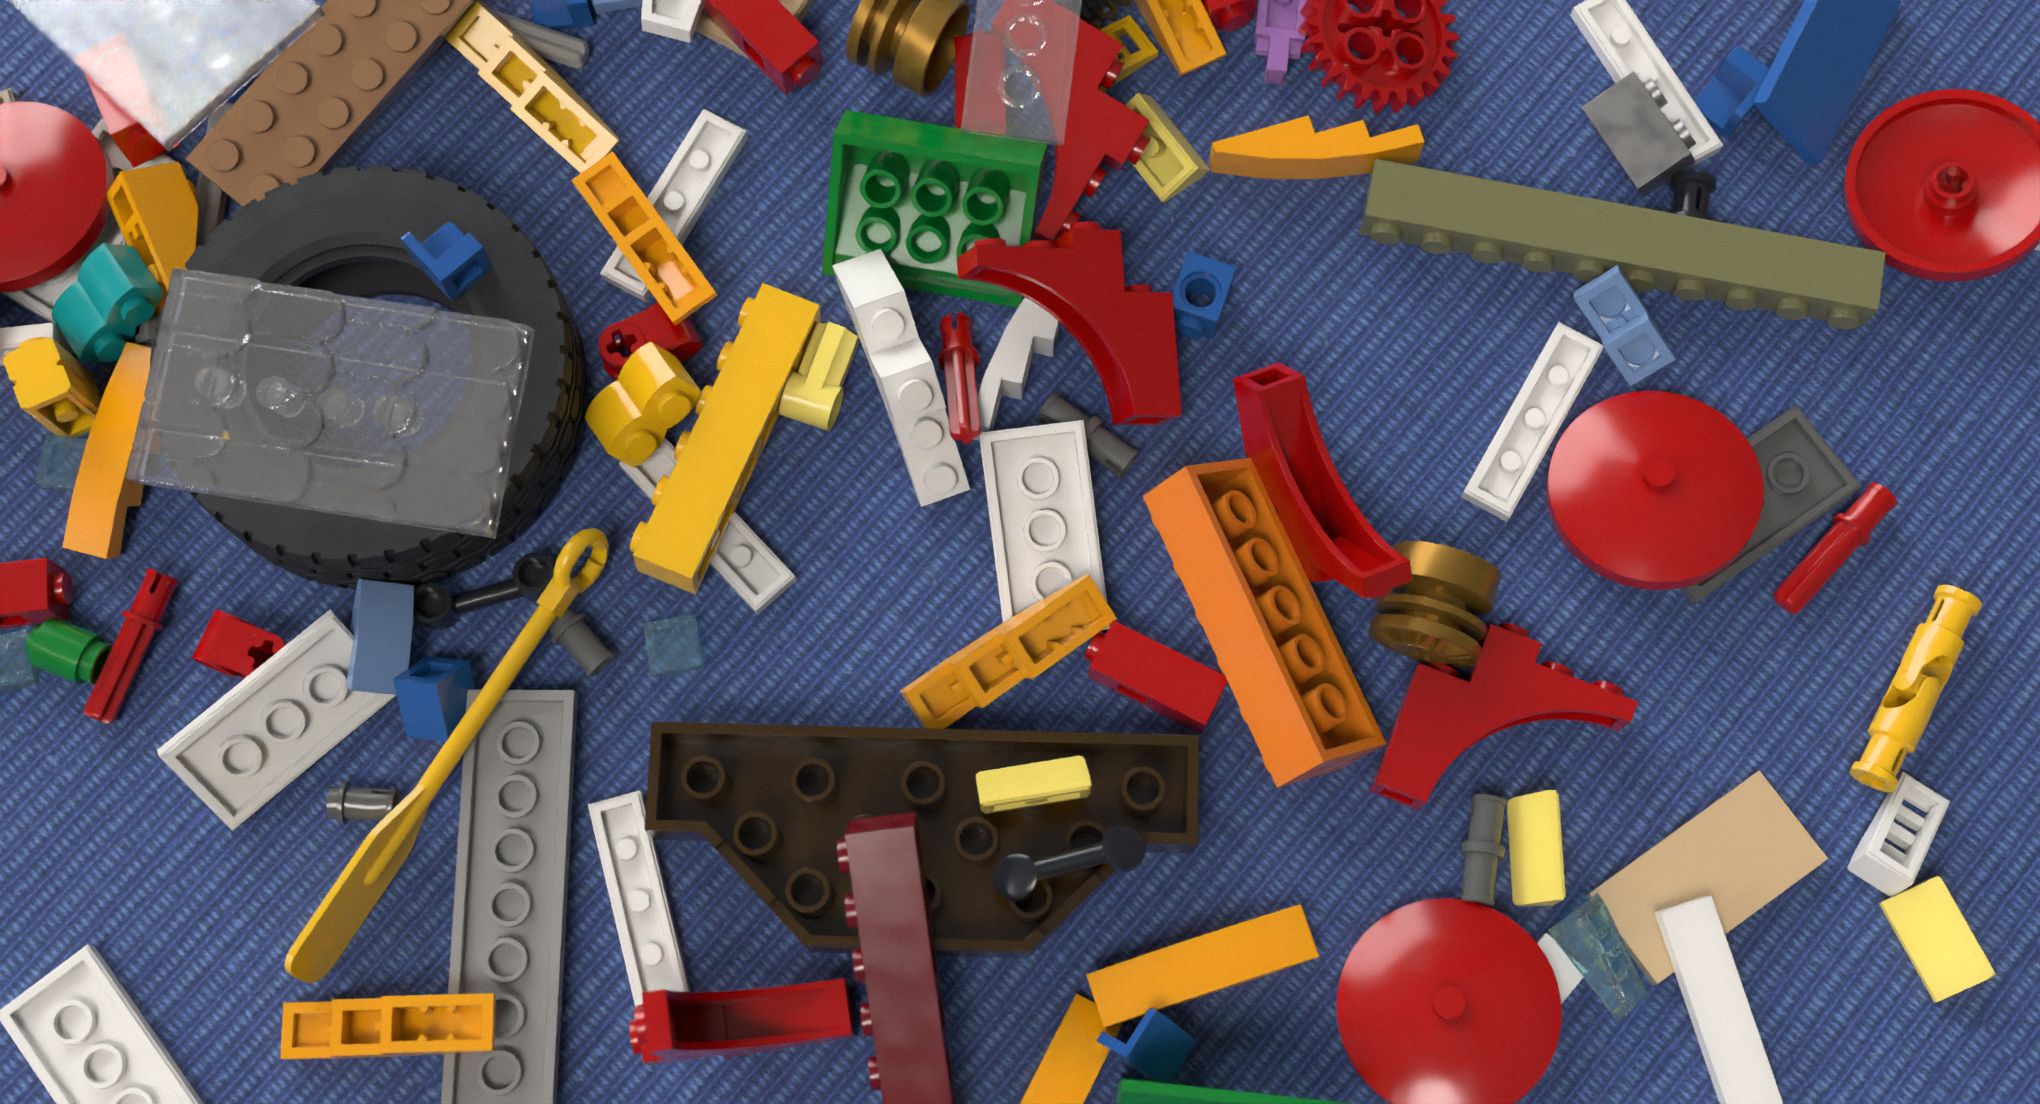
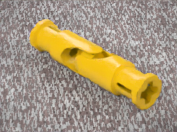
M1939 585L1933 595L1935 603L1926 622L1917 626L1894 679L1868 729V734L1871 738L1860 761H1855L1849 771L1853 778L1873 789L1893 793L1897 788L1899 781L1896 779V776L1907 753L1915 752L1944 685L1948 681L1963 650L1964 641L1961 638L1971 617L1977 616L1982 607V602L1976 596L1958 587L1950 585Z

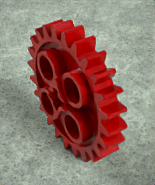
M1307 0L1300 10V14L1305 19L1298 28V33L1309 36L1300 48L1301 52L1315 53L1316 55L1315 59L1308 66L1309 70L1323 69L1327 73L1320 85L1325 87L1335 82L1339 85L1336 99L1341 100L1349 92L1354 95V106L1356 109H1359L1367 99L1371 100L1374 113H1379L1387 102L1393 112L1398 113L1406 103L1414 108L1425 96L1429 98L1451 72L1448 67L1457 58V53L1450 48L1457 42L1459 35L1447 31L1456 20V16L1441 13L1442 7L1448 0ZM1349 4H1352V5H1354L1355 7H1357L1358 10L1360 11V13L1354 11V10L1349 6ZM1396 9L1402 11L1407 18L1400 15ZM1349 49L1356 51L1362 59L1352 55ZM1397 54L1403 56L1409 64L1401 61Z

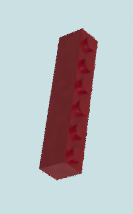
M917 812L849 820L845 839L837 840V854L841 874L850 873L853 893L845 894V911L848 927H858L861 948L853 949V967L856 982H866L868 1002L861 1003L860 1010L864 1037H874L876 1056H869L868 1058L872 1091L881 1090L883 1104H957Z

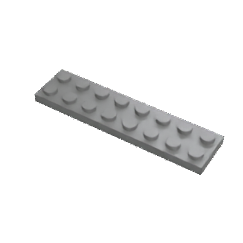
M468 690L466 711L481 690ZM507 690L463 754L448 994H496L494 1051L444 1054L441 1104H557L578 694L575 690Z

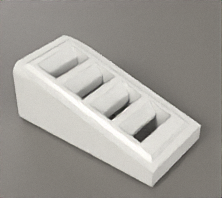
M1902 772L1896 778L1899 781L1897 788L1893 793L1887 794L1847 867L1850 872L1888 896H1895L1913 884L1950 803L1949 800L1905 772ZM1903 799L1926 812L1925 818L1903 806ZM1894 819L1898 820L1899 822L1908 826L1912 830L1916 831V834H1912L1911 832L1907 831L1897 823L1893 822ZM1885 838L1906 850L1905 853L1885 842Z

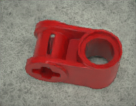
M658 302L638 314L611 324L603 330L598 342L605 370L611 379L615 381L618 380L622 367L630 358V356L623 358L618 352L620 349L626 348L627 352L632 355L645 344L653 342L675 355L681 363L696 355L703 347V342L690 317L688 316L677 325H674ZM619 335L620 339L615 341V336Z
M214 610L192 659L232 677L239 676L245 679L288 643H285L282 638L274 633L260 629L243 619L220 610Z

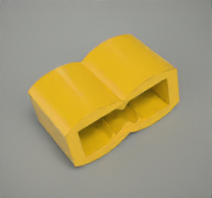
M649 342L630 356L622 367L618 380L605 387L593 399L586 411L585 420L609 455L634 468L646 461L659 448L664 440L667 429L679 423L689 414L695 406L701 390L675 355L655 343Z

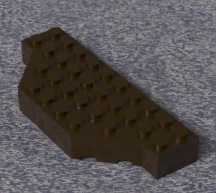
M652 721L644 830L654 840L709 841L811 953L853 954V949L861 948L858 927L849 928L847 924L845 894L853 893L850 873L841 874L837 840L845 839L849 820L917 812L936 956L1030 958L1118 872L1110 869L1106 864H1101L1039 881L1031 897L1021 902H1011L1002 898L995 889L993 875L998 863L1011 854L1019 853L1034 860L1103 841L1105 833L1117 825H1127L1135 828L1144 838L1146 852L1194 854L1198 846L1199 735ZM1073 756H1082L1085 759L1092 785L1088 797L987 814L981 812L976 783V774L978 772Z

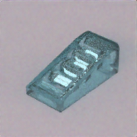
M1598 893L1548 930L1552 938L1618 1021L1628 1015L1648 996L1611 914Z

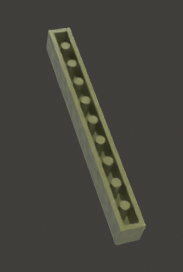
M1375 159L1369 176L1359 230L1360 235L1370 236L1373 241L1380 244L1395 245L1403 242L1420 245L1423 250L1433 254H1447L1452 251L1471 255L1474 260L1482 263L1492 264L1506 261L1522 264L1524 269L1536 273H1546L1551 270L1571 273L1574 278L1584 282H1590L1618 265L1635 291L1645 292L1657 289L1673 292L1677 298L1687 301H1699L1704 298L1725 302L1727 307L1735 310L1759 308L1776 311L1779 317L1789 320H1800L1806 317L1827 321L1829 326L1838 329L1863 327L1879 310L1886 253Z

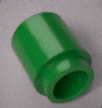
M56 617L47 619L43 624H36L30 631L25 643V650L29 653V663L31 666L79 685L85 682L96 683L113 647L105 643L102 635Z

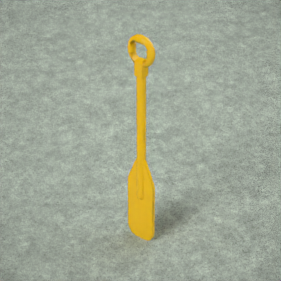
M596 528L581 530L564 545L557 557L553 578L536 601L539 606L413 791L367 835L290 948L284 965L285 970L294 978L307 983H314L328 974L407 859L431 801L556 617L561 619L575 596L588 589L600 576L609 554V542L603 531ZM591 546L590 558L587 559L578 575L572 579L570 577L572 567L585 551V548Z

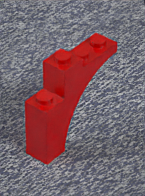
M1005 0L991 24L990 36L1000 41L1025 67L1036 84L1049 115L1055 148L1054 181L1046 210L1035 230L1033 238L1036 240L1054 241L1057 237L1069 231L1070 226L1077 223L1081 215L1075 212L1074 208L1083 193L1091 198L1094 196L1107 174V171L1100 167L1102 162L1119 173L1126 161L1136 165L1151 138L1143 134L1150 120L1099 90L1101 86L1110 90L1125 63L1118 60L1123 47L1122 43L1051 0Z
M1079 222L1072 224L1069 231L1054 241H1030L1025 243L1023 247L1006 246V240L1000 238L981 239L974 243V247L957 258L958 279L980 281L1013 291L1050 313L1071 333L1091 360L1100 377L1112 414V425L1159 426L1182 416L1172 293L1153 292L1151 285L1138 284L1125 287L1120 230L1101 229V224L1098 222Z
M1278 362L1233 378L1246 458L1252 459L1274 507L1277 508L1278 516L1308 579L1311 582H1324L1335 579L1364 599L1383 597L1388 595L1392 588L1413 581L1410 561L1395 551L1374 530L1344 486L1320 433L1311 405L1305 375Z
M1500 623L1498 627L1490 624L1482 641H1479V645L1482 648L1479 661L1475 666H1470L1466 680L1457 678L1459 675L1458 671L1444 664L1428 663L1425 666L1418 663L1409 677L1368 791L1420 810L1427 803L1432 789L1451 762L1477 742L1502 730L1539 721H1578L1620 731L1632 721L1638 701L1625 697V691L1614 684L1604 681H1594L1593 684L1574 678L1573 670L1564 665L1549 661L1543 662L1542 665L1535 663L1542 644L1541 642L1530 639V633L1519 626Z
M845 978L736 991L678 992L660 989L641 992L643 1004L636 1005L634 1020H630L629 1024L633 1053L635 1055L642 1054L643 1063L651 1066L716 1055L729 1058L856 1037L849 984Z

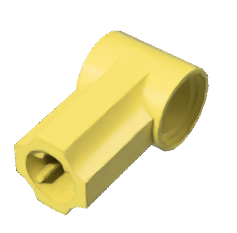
M817 322L798 372L793 371L786 382L780 400L779 414L830 431L842 404L844 388L842 386L859 345V336L851 333L843 326L831 322Z

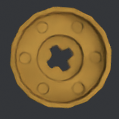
M861 0L848 33L845 50L846 58L848 61L861 67L868 64L869 71L880 76L887 72L894 64L892 71L893 82L927 98L942 83L955 60L954 36H965L971 13L970 2L967 0Z
M1404 541L1394 544L1393 549L1410 561L1413 581L1392 588V592L1395 594L1379 597L1375 607L1379 615L1374 616L1368 631L1369 636L1373 641L1386 649L1420 662L1461 668L1475 666L1479 661L1482 650L1478 641H1482L1487 632L1484 622L1476 616L1489 614L1493 609L1502 577L1499 570L1480 557L1446 545L1424 541Z

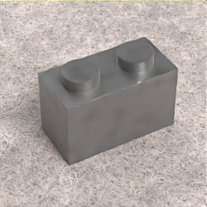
M1633 71L1588 102L1582 109L1643 197H1646L1668 182L1672 175L1682 172L1696 163L1689 149L1697 143L1680 119L1671 124L1661 111V108L1668 104V101L1652 78L1642 83Z

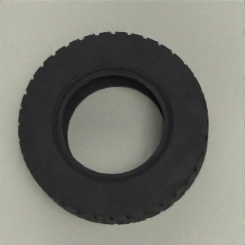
M358 166L331 169L332 174L330 175L318 172L297 179L298 184L290 186L287 182L264 193L266 198L259 202L253 199L234 212L236 217L230 222L225 219L207 236L209 242L205 247L199 245L184 266L187 270L184 275L179 273L167 295L170 300L169 305L162 306L155 328L159 337L153 338L150 365L155 371L149 372L150 398L155 406H152L157 431L159 436L162 437L160 440L172 467L176 469L178 477L190 494L197 499L198 503L246 546L274 565L282 567L285 571L307 580L313 581L315 579L317 583L347 589V585H349L353 590L357 589L359 578L408 583L414 585V587H417L416 582H422L423 584L435 583L451 578L450 572L457 571L461 574L483 563L482 557L487 554L493 557L512 543L510 540L512 536L516 533L521 536L538 519L537 511L540 508L545 510L559 491L558 481L564 482L574 461L572 450L578 451L584 429V423L581 421V418H585L588 389L585 387L588 386L587 364L578 326L546 261L528 236L497 207L495 208L493 204L469 189L465 191L459 184L438 176L433 180L425 172L402 168L400 173L394 167L367 166L366 171H361ZM452 222L464 235L470 232L483 246L493 268L455 300L451 301L408 254L400 239L408 231L421 244L443 225ZM382 295H409L436 302L450 309L467 322L472 342V369L467 390L454 416L438 435L425 446L395 462L366 469H337L322 466L293 453L285 437L281 422L280 394L286 368L298 345L323 319L344 306L366 298Z

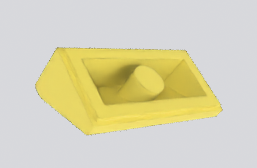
M1137 93L1125 105L1150 120L1143 134L1151 138L1136 165H1132L1162 202L1168 201L1202 178L1210 170L1151 96Z
M1082 756L980 771L976 774L980 808L984 814L1086 798L1090 795L1092 786L1088 768Z
M1546 790L1513 797L1506 804L1512 901L1516 906H1553L1566 897L1559 793L1556 790Z
M1939 876L1924 880L1879 903L1934 1003L1995 976L1991 964Z

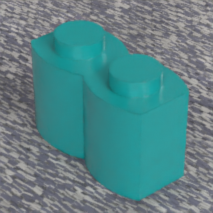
M103 243L83 262L78 273V280L59 296L52 310V318L80 361L111 363L120 358L126 342H132L136 333V327L145 323L153 316L155 309L161 301L163 290L134 247Z

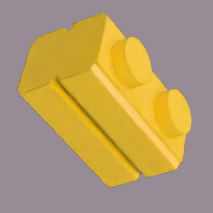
M35 337L19 344L17 350L6 354L2 361L10 381L15 384L13 389L19 405L25 412L32 415L34 419L61 440L69 441L90 432L102 399L98 396L100 391L90 370L53 338Z

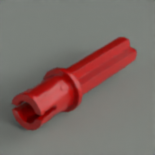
M956 313L958 328L953 329L952 315L947 314L941 319L939 324L942 350L939 353L938 363L945 373L950 436L953 440H962L963 445H968L973 442V438L981 435L975 370L979 365L980 357L977 349L973 347L972 321L970 317L962 313Z
M1874 482L1870 483L1864 493L1845 514L1838 513L1833 518L1834 526L1773 592L1775 603L1790 614L1800 612L1859 545L1866 546L1871 541L1869 534L1891 509L1898 505L1896 497L1884 486Z
M147 568L145 572L146 575L129 612L123 610L121 614L126 619L84 707L85 715L103 723L112 724L115 721L156 630L162 631L164 628L159 623L176 586L180 583L179 580L166 574H160L158 571Z

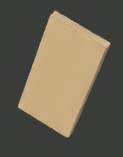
M1759 770L1585 896L1650 983L1656 985L1671 975L1674 969L1655 912L1703 896H1712L1723 931L1726 934L1828 858Z

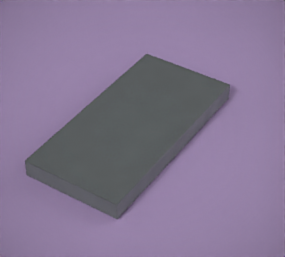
M1797 405L1747 438L1757 456L1763 477L1764 497L1760 518L1745 549L1727 568L1703 582L1679 588L1693 606L1862 487Z

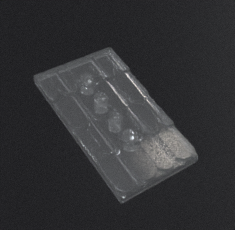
M8 0L22 16L168 152L325 16L321 6L314 0Z
M178 268L172 269L168 287L169 295L166 296L156 340L157 348L154 349L144 393L146 397L145 401L142 402L132 446L134 450L133 454L130 455L125 478L139 484L496 538L535 330L526 324L512 323L506 319L440 311L434 307L338 295L331 291L265 283L252 278Z

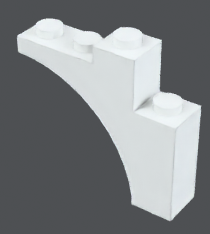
M878 249L832 265L847 311L859 336L884 401L921 507L970 490L956 442L950 436L949 420L945 410L946 404L932 360L918 336L905 291L882 250Z

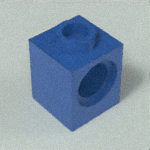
M1187 251L1172 293L1175 331L1178 334L1192 339H1201L1202 336L1214 339L1233 285L1236 266ZM1193 293H1202L1209 297L1212 303L1206 307H1196L1190 304L1186 297Z

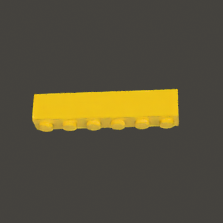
M762 283L755 299L751 297L746 299L738 318V326L741 329L734 343L727 341L719 355L717 370H720V373L713 387L706 385L703 388L697 401L695 413L699 417L692 431L684 430L677 442L674 459L678 461L670 477L663 475L655 488L652 504L656 507L648 523L641 521L632 536L630 551L634 552L633 558L638 572L696 595L780 415L779 405L786 382L793 371L798 372L817 322L821 323L820 305L765 283Z

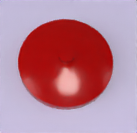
M1945 89L1925 92L1904 99L1879 114L1860 134L1848 159L1844 179V202L1847 215L1856 234L1868 249L1886 252L1885 263L1909 275L1928 280L1946 282L1975 280L1994 275L2020 262L2040 244V123L2022 108L2003 98L1966 89Z
M23 101L0 104V292H12L37 286L70 268L95 243L111 211L106 193L114 182V175L106 151L88 127L78 118L48 104Z
M1637 391L1617 395L1599 402L1583 412L1569 425L1559 439L1551 458L1546 483V498L1552 523L1571 553L1588 568L1611 581L1646 590H1670L1688 587L1703 582L1727 568L1736 560L1750 541L1760 518L1764 497L1763 477L1757 456L1746 437L1735 424L1723 414L1701 401L1664 391Z
M1439 898L1418 901L1392 911L1373 924L1361 936L1351 950L1339 980L1336 1001L1337 1023L1343 1048L1358 1076L1368 1088L1387 1104H1516L1542 1078L1558 1044L1562 1020L1561 997L1554 971L1547 957L1535 940L1520 925L1493 908L1479 903L1462 901L1461 899Z

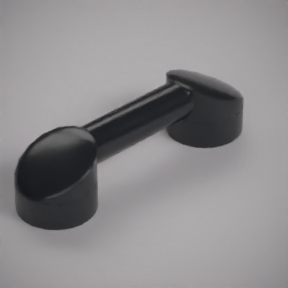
M528 553L522 556L514 565L513 578L453 596L445 586L439 583L423 584L414 591L413 616L424 627L432 630H444L457 623L460 615L521 597L536 602L552 580L555 565L548 556L542 553Z
M1117 825L1105 833L1103 841L1034 860L1019 853L1011 854L1003 858L996 866L993 875L994 886L998 894L1005 900L1021 902L1033 895L1039 881L1101 864H1106L1116 872H1130L1142 863L1146 852V844L1142 835L1135 828L1127 825Z

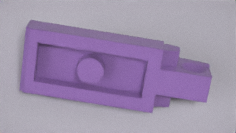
M1258 0L1253 44H1256L1255 55L1267 56L1264 83L1284 85L1288 58L1300 59V48L1305 42V35L1298 33V28L1305 19L1300 14V10L1307 0Z

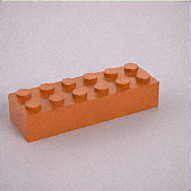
M1245 458L1185 466L1143 495L1151 513L1152 522L1163 539L1173 561L1174 570L1187 591L1195 609L1196 618L1204 628L1216 654L1219 668L1227 678L1239 704L1241 716L1250 728L1262 754L1264 766L1271 774L1276 787L1279 788L1340 770L1386 745V741L1252 459Z

